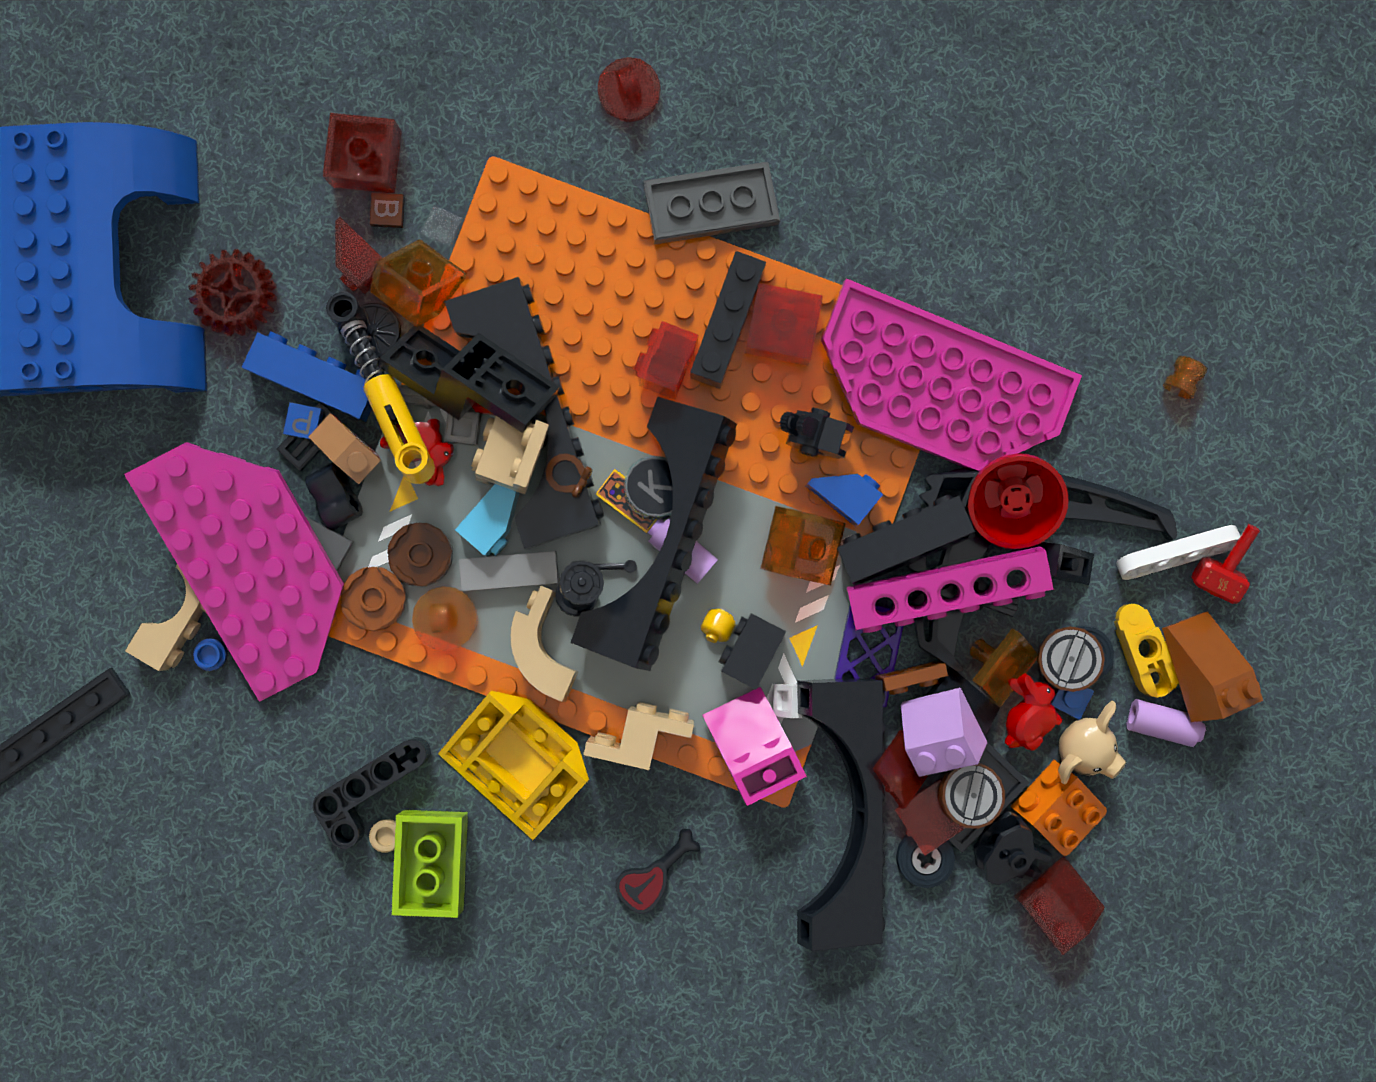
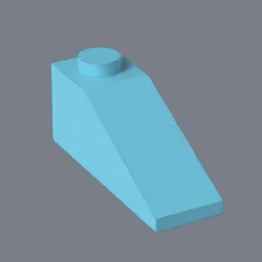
M494 484L455 531L484 556L489 557L491 553L496 556L508 543L505 537L510 533L520 493Z

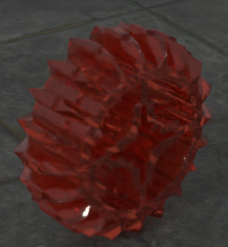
M234 249L231 255L228 251L221 250L220 259L214 254H209L211 262L209 265L199 262V267L203 269L201 274L191 273L192 277L197 280V284L188 285L189 290L196 293L188 298L191 304L197 305L193 313L198 317L203 316L201 323L207 327L211 325L212 331L220 333L223 330L225 335L232 336L236 330L237 334L243 336L246 333L245 326L253 332L257 331V325L254 321L259 320L263 324L267 323V319L262 316L264 310L268 313L274 312V308L269 306L267 302L278 300L275 294L268 292L277 288V284L269 280L273 273L269 269H264L265 263L260 259L255 260L254 255L249 252L243 256L242 252L238 249ZM242 269L251 273L256 290H251L244 286V278L241 276ZM225 272L222 281L214 283L217 277ZM232 287L241 291L237 292L235 296L232 294L233 298L224 294L228 293L230 289L233 291ZM210 296L221 299V308L224 309L223 316L218 315L213 309ZM247 302H252L251 305L240 314V309L242 305Z

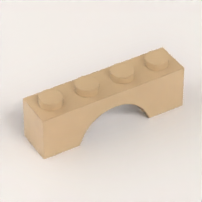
M178 564L176 568L181 573L186 586L185 601L180 611L173 618L163 623H142L125 650L158 671L169 670L170 667L174 668L178 665L184 655V651L181 648L187 639H193L199 631L201 624L198 623V620L205 611Z

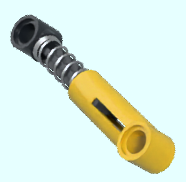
M348 292L336 293L327 302V314L337 327L339 333L345 338V343L351 346L350 354L356 357L355 365L361 368L360 376L366 379L363 386L364 393L394 456L396 466L409 482L413 484L425 483L434 474V461L427 451L394 377L390 374H385L386 372L378 367L380 358H377L375 354L376 347H372L370 343L371 337L366 334L365 312L352 294ZM352 310L349 315L341 317L345 311ZM398 423L405 435L407 444L403 443L395 426ZM422 459L418 467L414 469L408 468L412 460Z

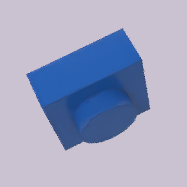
M1089 688L1075 692L1056 689L1055 697L1051 703L1056 709L1080 720L1094 691Z

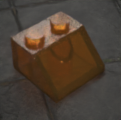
M419 239L375 262L370 292L418 327L441 313L446 306L445 301L452 298L465 280L467 273Z
M775 506L760 569L831 586L839 554L837 547L841 546L846 523Z

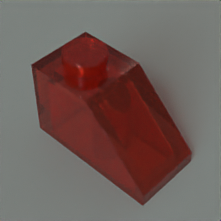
M341 217L335 221L336 267L343 273L339 279L353 292L359 288L366 294L391 266Z

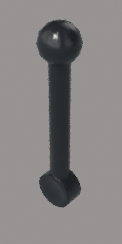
M628 560L625 563L593 564L599 570H626L629 573L634 572L637 568L633 560Z

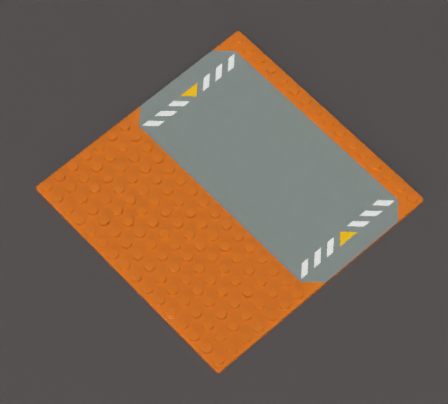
M492 156L487 160L423 327L461 351L472 339L460 337L454 332L446 308V300L519 277L524 285H530L535 302L531 303L530 306L534 316L539 314L545 333L540 334L543 346L549 345L555 364L550 365L553 377H560L565 394L560 395L563 408L569 406L575 425L570 426L573 438L579 437L583 447L584 456H581L580 460L585 468L588 466L593 469L591 475L594 486L590 487L593 500L599 499L604 512V517L599 518L601 526L534 548L524 549L515 517L532 498L542 478L548 454L547 432L546 446L542 447L526 494H519L510 533L505 537L508 543L496 556L556 551L558 580H560L562 571L573 561H585L593 564L635 561L637 568L632 573L626 570H599L603 575L604 586L593 609L615 601L635 586L649 570L660 551L648 542L652 537L649 533L646 534L595 494L614 469L627 477L631 468L643 459L656 457L667 460L661 445L647 428L656 399L661 397L723 415L737 423L736 437L734 443L728 449L724 472L717 480L713 503L706 511L702 534L696 540L718 560L698 584L684 574L681 582V594L673 605L669 616V628L662 636L658 659L652 665L650 671L633 668L570 643L579 617L569 616L561 611L556 603V598H554L542 627V643L546 652L554 661L578 671V674L566 702H561L543 694L527 681L515 662L511 647V626L516 611L526 615L529 614L530 609L527 608V603L534 590L539 591L540 586L556 592L558 584L461 591L459 559L487 557L455 531L459 524L494 486V483L491 482L485 484L476 481L475 471H472L473 467H471L477 449L484 450L486 441H483V432L489 417L493 419L496 417L481 414L478 445L451 443L454 447L453 456L443 467L444 484L441 486H428L425 483L413 484L409 482L397 468L391 450L380 447L379 440L375 452L380 456L381 461L365 477L358 495L363 514L348 522L343 534L344 537L354 543L337 571L341 580L345 583L351 574L366 567H381L392 572L388 563V545L393 535L399 529L416 522L429 523L444 532L449 538L453 550L452 564L446 575L436 583L427 586H412L401 581L406 593L405 609L398 621L386 629L378 631L364 630L349 622L342 612L340 596L329 637L485 696L490 691H496L530 699L554 722L594 737L598 732L610 734L617 737L616 742L621 743L628 710L630 706L636 707L638 702L656 705V711L669 714L670 709L689 713L688 719L694 720L691 738L658 731L652 758L738 791L702 715L754 690V688L721 672L723 665L718 661L727 645L733 647L738 636L732 633L727 642L717 641V643H712L705 638L706 634L702 632L700 627L706 614L711 609H722L733 616L737 626L742 616L748 618L749 614L752 613L786 631L757 687H761L772 709L774 684L797 685V680L834 679L850 605L847 587L853 586L837 547L844 545L842 540L851 535L860 533L862 537L872 533V527L879 523L890 520L891 524H893L920 449L856 423L821 342L841 290V284L711 236L654 245L649 213ZM738 251L765 261L766 266L722 386L718 389L691 379L690 371L734 254ZM426 359L417 360L422 365H432ZM507 389L513 395H521L517 389ZM406 404L414 422H427L429 419L440 420L439 431L442 435V442L447 443L444 441L447 412L436 406L426 409L424 405ZM471 407L468 412H475V410ZM812 408H818L831 413L830 418L854 426L852 433L844 434L840 449L846 451L845 458L837 459L823 455L811 457L799 453V449L786 444L789 434L781 429L780 418L786 411L795 414L797 410L811 412ZM545 410L535 420L547 424ZM421 461L410 462L408 468L414 469L418 467ZM859 474L863 477L866 474L880 485L878 491L883 495L861 523L854 526L805 487L812 478ZM672 512L660 516L658 520L661 518L665 522L669 517L671 518ZM803 716L802 718L777 717L803 768L818 726ZM797 782L761 800L780 807H787L790 804Z

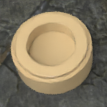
M383 819L373 825L369 833V840L374 849L383 853H388L395 849L396 821Z

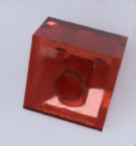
M1065 856L1046 869L1038 879H1034L1014 895L1015 899L1053 947L1062 955L1089 935L1105 908Z

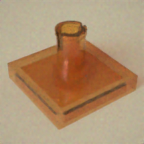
M1013 628L996 649L987 644L983 639L975 642L983 652L974 646L970 649V656L984 664L972 681L990 700L1000 707L1013 692L1008 685V680L1010 678L1018 679L1021 675L1027 673L1036 662L1038 656L1025 637Z

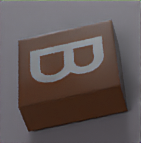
M371 193L370 225L372 227L403 228L405 196L403 194Z

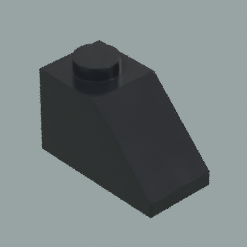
M1046 542L1026 548L1042 547L1046 550L1051 579L1089 585L1094 558L1093 553L1062 544Z

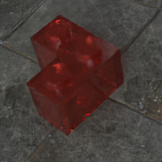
M664 321L661 322L659 329L653 328L647 346H649L647 353L641 352L634 368L639 386L675 400L698 343V334Z

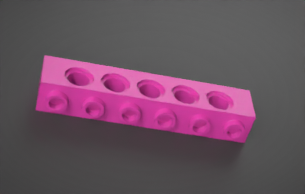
M1042 547L847 587L856 630L862 629L863 633L879 631L882 629L883 624L895 622V626L909 625L915 622L914 618L927 616L929 620L943 618L947 616L946 611L960 609L961 613L973 612L980 609V604L992 602L993 606L1007 605L1013 602L1012 598L1024 595L1026 599L1041 598L1046 595L1045 591L1053 590L1047 553ZM1013 570H1021L1023 574L1021 582L1014 586L1008 585L1007 575ZM979 577H988L990 579V586L984 592L974 591V582ZM949 583L957 585L958 591L953 598L944 599L941 597L940 592L944 585ZM915 590H920L925 593L924 602L917 606L909 604V594ZM882 597L892 599V608L887 612H879L875 608L878 599Z

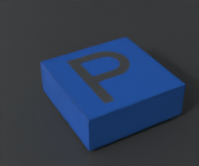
M289 402L283 434L311 440L308 436L321 423L324 410Z

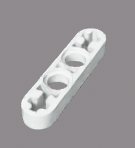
M1235 525L1224 526L1128 554L1120 558L1116 562V566L1122 579H1134L1200 560L1203 557H1210L1230 551L1240 538V534Z

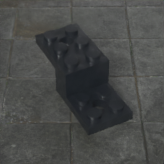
M416 323L383 354L378 363L379 368L457 420H460L475 403H478L521 433L526 430L527 426L552 401L560 388L480 333L459 351L419 323ZM426 359L432 365H422L417 360ZM507 389H517L521 395H513Z

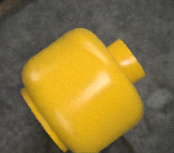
M711 609L706 614L700 627L702 632L706 634L705 638L712 643H717V641L727 642L736 627V622L728 612L722 609Z

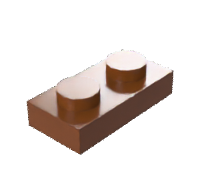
M933 661L876 675L875 679L883 680V690L889 691V695L907 692V686L919 683L920 687H927L938 684V678L946 677L948 673L945 663Z

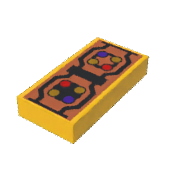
M614 469L595 495L647 534L660 516L647 515L635 508L630 502L625 489L626 477Z

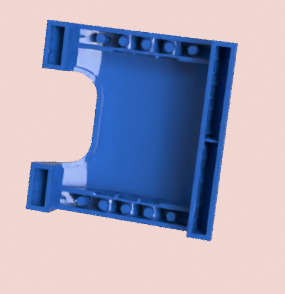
M78 122L0 127V396L165 388L175 393L207 391L204 328L139 317L132 313L124 303L120 289L118 236L120 212L128 202L145 196H157L167 205L199 203L197 141L195 139L157 128L119 123Z

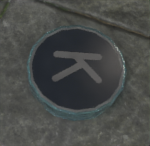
M649 456L641 458L629 468L624 478L623 492L626 504L635 514L644 519L654 520L671 517L673 486L666 457Z

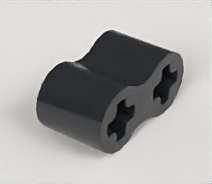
M332 462L306 476V486L318 505L321 519L329 529L335 530L362 516L361 503L351 489L348 475L335 463Z

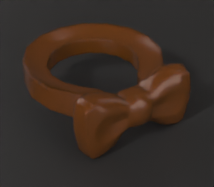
M559 454L553 457L547 464L545 471L546 480L554 490L562 493H572V497L578 499L583 488L587 485V480L591 476L593 469L588 466L585 468L582 462L574 455ZM570 461L575 464L581 475L577 485L562 486L555 482L553 469L557 463Z

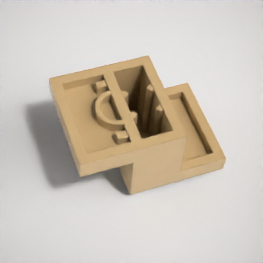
M496 416L495 419L489 417L483 432V441H486L484 450L477 449L471 465L473 467L472 471H475L476 481L485 484L491 482L526 494L547 436L549 424L536 420L535 424L531 423L521 433Z
M638 702L636 707L630 706L621 743L616 742V736L598 732L595 737L591 736L587 740L583 755L649 770L658 731L691 738L694 720L688 719L689 713L670 709L669 714L656 711V705Z

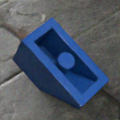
M859 474L812 478L805 486L854 526L861 523L883 495L878 491L880 485L866 474L863 477Z

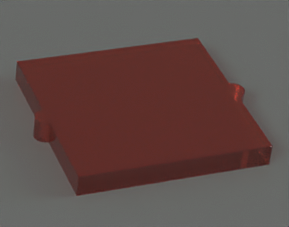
M899 730L873 767L874 772L884 784L885 791L892 795L901 809L908 807L928 775L918 776L905 750L903 730Z
M942 778L894 809L907 828L906 834L912 836L924 855H927L965 829L951 822L946 816L947 814L944 812V809L941 808L939 786L943 780Z

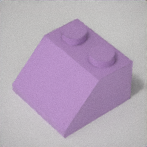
M961 688L902 702L901 713L905 750L919 777L979 763L987 740Z

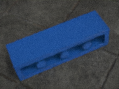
M270 331L267 337L257 332L242 365L243 369L359 420L367 421L372 408L363 390L366 379L360 376V370H357L356 374L350 373L345 370L346 364L328 357L325 362L316 358L317 352L299 344L298 348L295 349L286 345L288 339Z

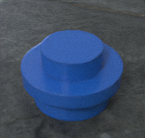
M204 639L194 649V661L198 667L206 671L219 669L227 658L226 647L217 639Z

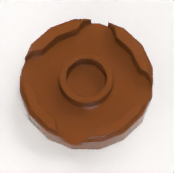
M361 568L351 574L344 583L341 592L342 612L349 622L360 629L371 631L386 629L398 621L405 609L406 593L404 585L395 574L385 568Z

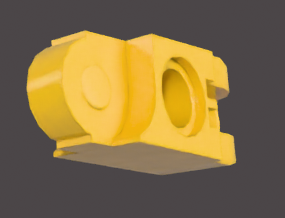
M1137 604L1123 605L1116 612L1114 624L1134 683L1138 690L1147 696L1157 698L1166 696L1179 683L1167 643L1159 627H1155L1147 609ZM1144 639L1150 645V651L1145 657L1141 656L1138 649L1139 644ZM1153 672H1157L1159 675V681L1154 684L1151 677Z

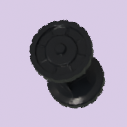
M579 561L571 563L562 571L555 592L556 603L561 611L569 616L579 617L581 612L593 610L604 586L603 575L596 565L594 566L593 563Z

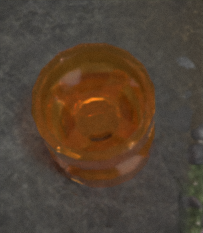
M1178 356L1173 365L1174 374L1167 376L1163 387L1168 391L1171 390L1172 386L1180 388L1181 391L1178 396L1191 400L1197 392L1196 384L1204 379L1208 368L1195 359Z

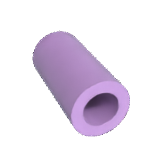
M670 517L665 522L660 518L648 531L652 536L648 542L658 551L661 550L666 538ZM696 541L692 551V562L689 569L685 571V574L698 584L718 559Z
M1135 699L1132 702L1126 724L1129 731L1194 747L1197 742H1201L1206 731V726L1202 721L1191 722L1188 712Z

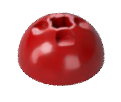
M1029 454L1005 455L991 461L975 477L968 497L969 515L976 530L989 542L1010 549L1031 547L1048 539L1062 524L1068 509L1067 487L1059 472L1045 460Z

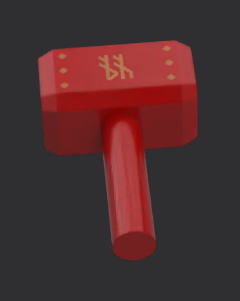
M1248 524L1224 563L1211 557L1201 558L1191 576L1195 585L1232 604L1239 603L1248 590L1250 583L1244 573L1235 569L1260 530Z

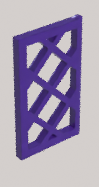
M849 605L834 679H842L843 674L848 670L853 678H860L853 667L866 658L870 659L878 672L870 677V679H875L876 675L894 671L903 626H897L896 632L890 637L882 626V629L879 631L885 640L869 649L860 635L863 633V630H856L851 606ZM875 605L876 610H878L879 612H887L890 610L889 608ZM856 637L865 653L849 662L847 658L849 643ZM888 644L892 650L889 666L882 670L873 654ZM884 691L885 700L883 707H887L889 691Z

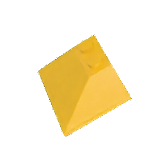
M490 691L438 753L532 840L538 836L589 780L578 743L530 699L496 691Z

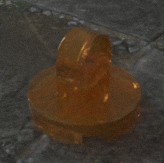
M442 586L431 589L419 598L413 609L412 623L415 634L423 644L435 650L449 651L460 648L470 640L472 634L477 629L478 614L476 606L467 594L457 588Z

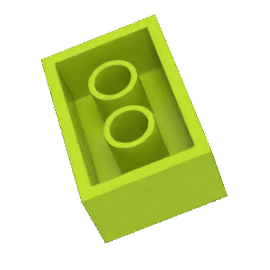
M403 810L396 815L392 915L458 918L464 910L468 812Z

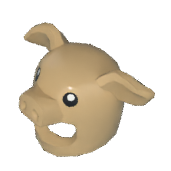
M1114 701L1109 702L1104 707L1097 719L1083 718L1074 721L1059 738L1058 751L1062 762L1058 772L1060 780L1064 785L1067 784L1072 771L1086 776L1101 773L1114 779L1125 767L1126 761L1118 753L1116 737L1108 727L1116 710V703Z

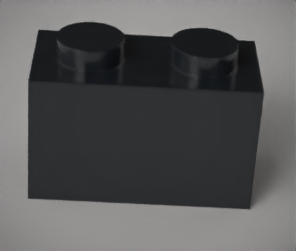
M752 613L749 614L748 618L742 616L733 634L738 636L733 647L728 645L725 647L718 661L723 665L721 672L757 689L786 631Z

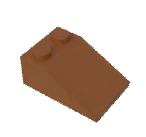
M1208 611L1162 628L1191 722L1224 719L1263 701L1254 669Z

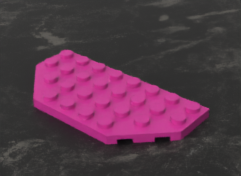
M847 278L842 284L821 339L858 425L964 468L976 471L982 470L987 464L999 457L1018 454L1060 435L1082 377L1078 373Z
M186 442L124 474L259 702L316 673L322 660L323 651L344 583L280 471L249 463L246 460L221 452L216 453L203 449L198 445Z

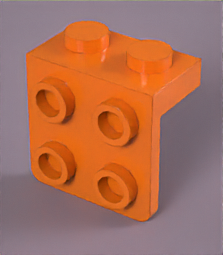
M1053 760L1010 807L1031 824L1060 854L1067 856L1107 813V808L1072 772L1067 784L1064 785L1060 780L1058 772L1060 763Z

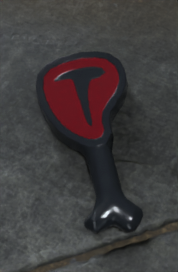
M690 829L680 830L678 842L661 859L653 862L646 868L624 870L618 876L615 884L617 895L630 910L639 914L651 911L664 894L669 868L686 852L700 851V844L692 839V831Z

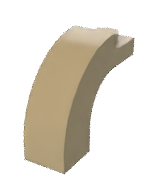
M540 586L539 591L534 590L528 600L527 608L530 609L529 614L515 612L511 626L512 653L519 670L532 686L549 697L566 702L578 671L554 661L543 646L542 627L555 598V591Z

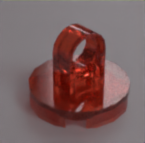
M626 57L617 59L606 66L599 77L597 90L600 104L607 114L625 122H634L644 119L653 112L659 102L661 87L658 75L651 65L641 59Z

